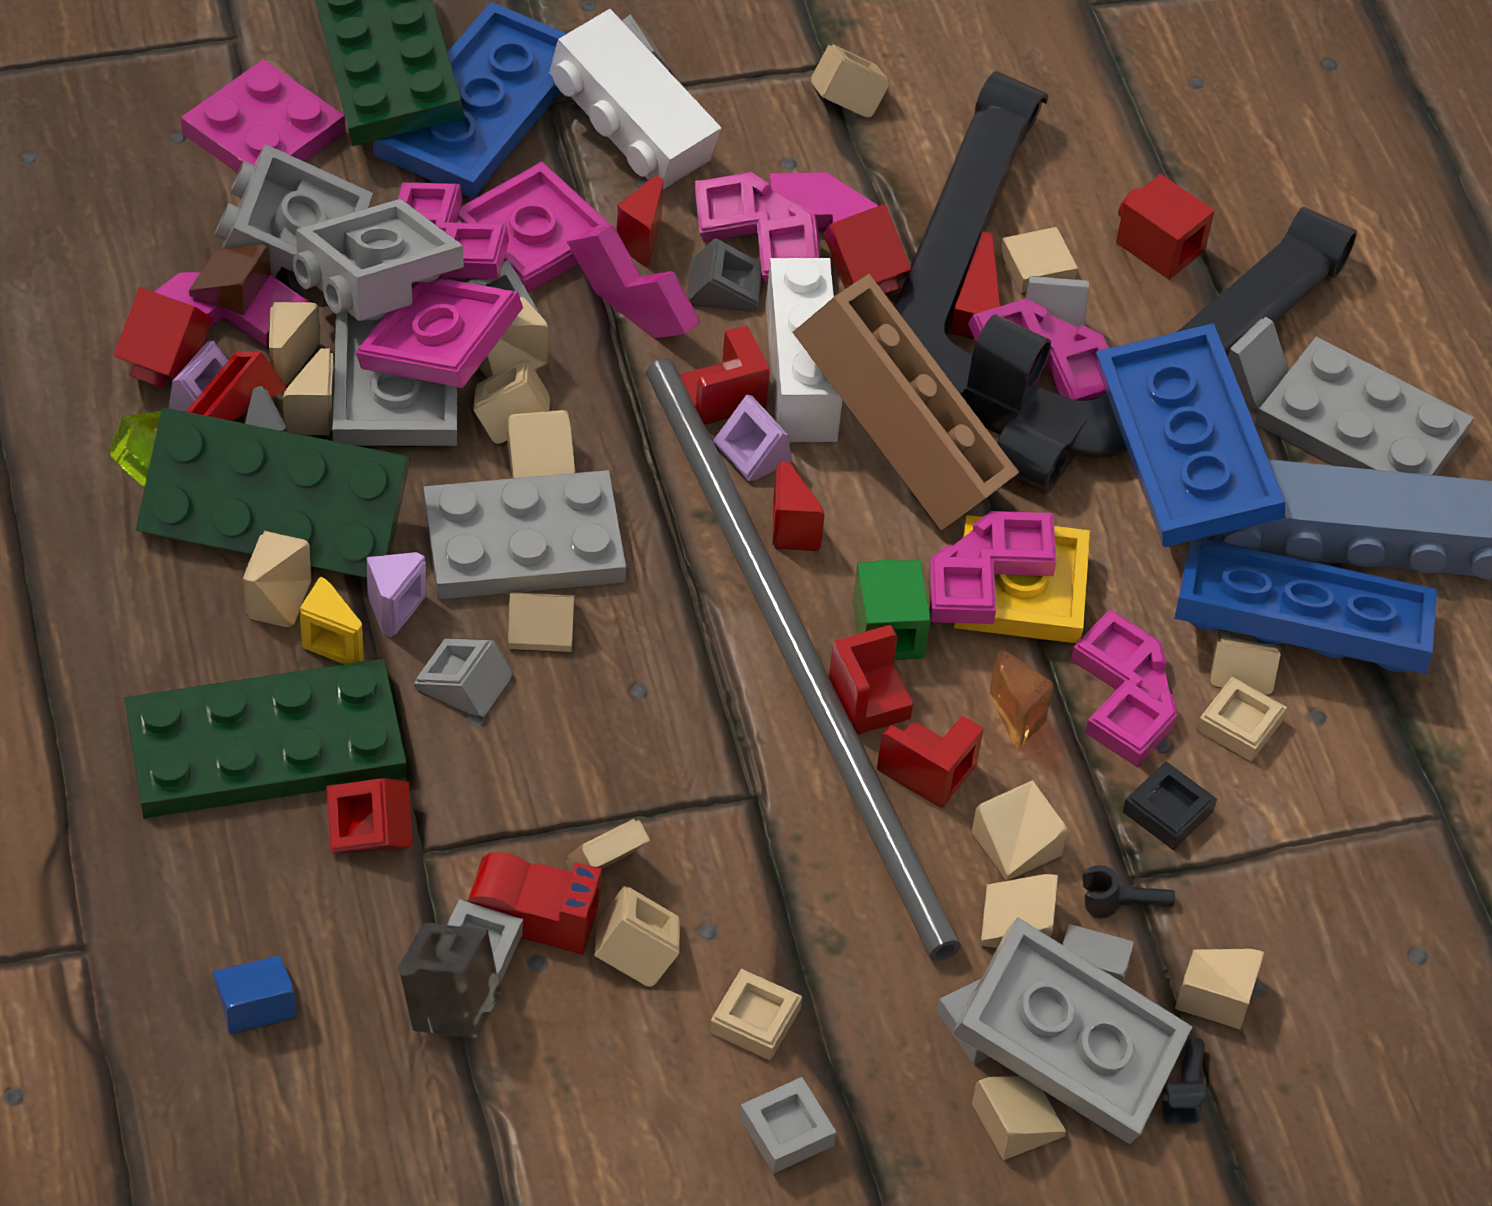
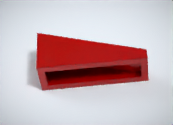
M983 231L981 232L956 302L951 327L952 334L974 339L968 325L971 317L974 314L1000 307L993 235Z
M261 351L235 352L186 412L233 421L248 412L253 388L263 386L264 389H267L271 398L287 388Z

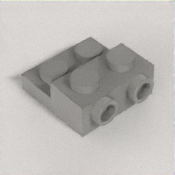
M265 144L254 165L246 161L242 163L230 190L231 194L240 197L237 206L231 203L227 204L214 235L224 239L221 249L257 244L268 246L270 275L276 277L281 266L294 272L293 257L297 254L296 229L367 209L373 193Z
M401 199L296 229L297 254L293 257V269L299 284L305 289L316 286L324 292L325 300L334 313L338 314L347 311L359 321L380 319L387 312L412 305L411 283L430 282L437 279L440 274L464 267L463 245Z

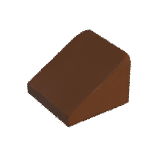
M257 244L215 250L189 289V296L245 314L270 275L268 246Z

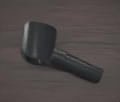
M1096 865L1089 867L1082 876L1083 888L1092 891L1084 895L1085 908L1095 918L1103 919L1110 917L1117 911L1119 905L1174 906L1175 904L1174 890L1134 888L1133 886L1119 885L1118 875L1107 866ZM1094 891H1105L1103 893H1094Z
M1200 1038L1188 1040L1182 1082H1166L1162 1089V1114L1164 1122L1167 1124L1197 1123L1200 1121L1201 1105L1206 1096L1205 1083L1201 1082L1200 1075L1205 1043Z

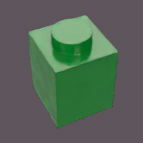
M881 559L875 562H857L852 600L857 634L890 625L897 635L894 660L924 659L931 620L921 560L897 561L894 559Z

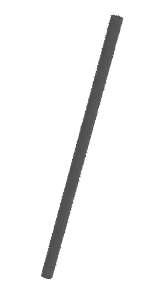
M670 359L657 360L646 371L652 388L929 958L932 961L945 960L956 954L961 944L674 362Z

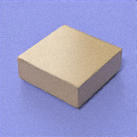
M1057 227L1002 239L1000 252L1021 293L1027 292L1029 276L1076 280L1078 267Z
M1231 677L1200 717L1196 731L1252 762L1284 720L1287 707L1238 679Z
M632 819L582 844L568 855L569 859L565 862L571 872L575 862L603 869L634 853L649 842L650 839L640 820L635 821V819Z
M740 969L710 1020L709 1033L771 1061L801 1009L802 996Z

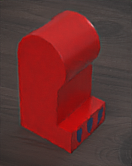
M488 853L482 857L467 902L523 919V934L521 936L523 939L584 955L600 906L602 868L575 862L571 872L537 863L532 865L510 853Z

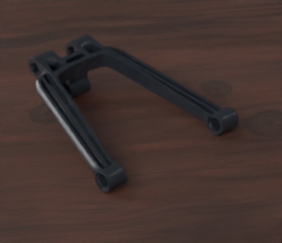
M994 71L980 91L975 106V115L969 124L911 264V271L907 274L894 307L985 428L1000 435L997 444L1019 472L1013 479L1047 494L1055 486L1076 455L1089 458H1107L1122 454L1127 451L1107 393L1094 400L1078 401L1038 388L1040 374L1051 349L1050 339L996 314L991 316L983 327L972 355L956 346L946 336L981 232L987 231L1019 146L1034 125L1042 102L1045 104L1048 102V94L1001 72ZM1302 207L1294 217L1281 243L1177 332L1214 323L1228 357L1230 348L1260 319L1263 320L1267 317L1275 323L1311 292L1327 275L1333 278L1337 277L1352 251L1357 230L1311 209Z

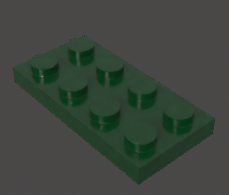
M315 0L352 146L465 118L462 101L432 0Z
M162 407L135 531L249 555L253 554L260 535H263L264 531L307 541L310 545V562L313 568L367 578L366 557L391 555L411 458L404 455Z
M384 658L124 697L143 819L327 790L326 786L382 778L392 780L407 778L406 759Z

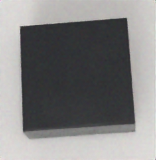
M1166 761L1125 799L1123 813L1174 850L1214 812L1217 798Z

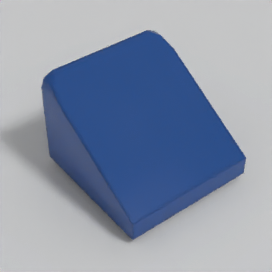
M280 955L212 972L229 1034L297 1017L294 989Z

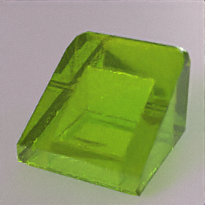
M161 411L122 416L109 447L110 457L144 487Z

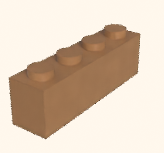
M870 274L834 296L792 332L941 531L1019 473Z

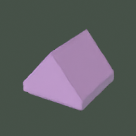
M213 340L207 341L172 381L169 409L186 412L228 362Z
M752 395L744 397L713 440V443L748 481L754 482L775 471L780 461L792 462L788 434Z
M417 552L366 557L368 598L382 634L389 638L397 634L426 598L425 556Z

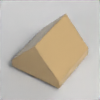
M511 593L509 601L508 649L572 652L575 596Z

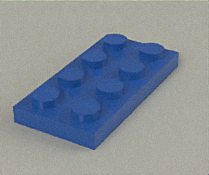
M490 2L447 52L462 101L465 118L373 141V155L433 182L460 184L461 194L474 199L560 94L561 91L557 88L549 71L557 41L567 33Z
M1214 323L1096 351L1099 374L1163 547L1285 518L1284 498Z
M1201 538L1189 542L1174 619L1190 622L1193 626L1203 630L1215 631L1223 629L1251 635L1256 640L1267 644L1287 643L1310 648L1330 658L1351 657L1377 663L1384 669L1393 672H1406L1410 670L1427 674L1433 654L1437 589Z

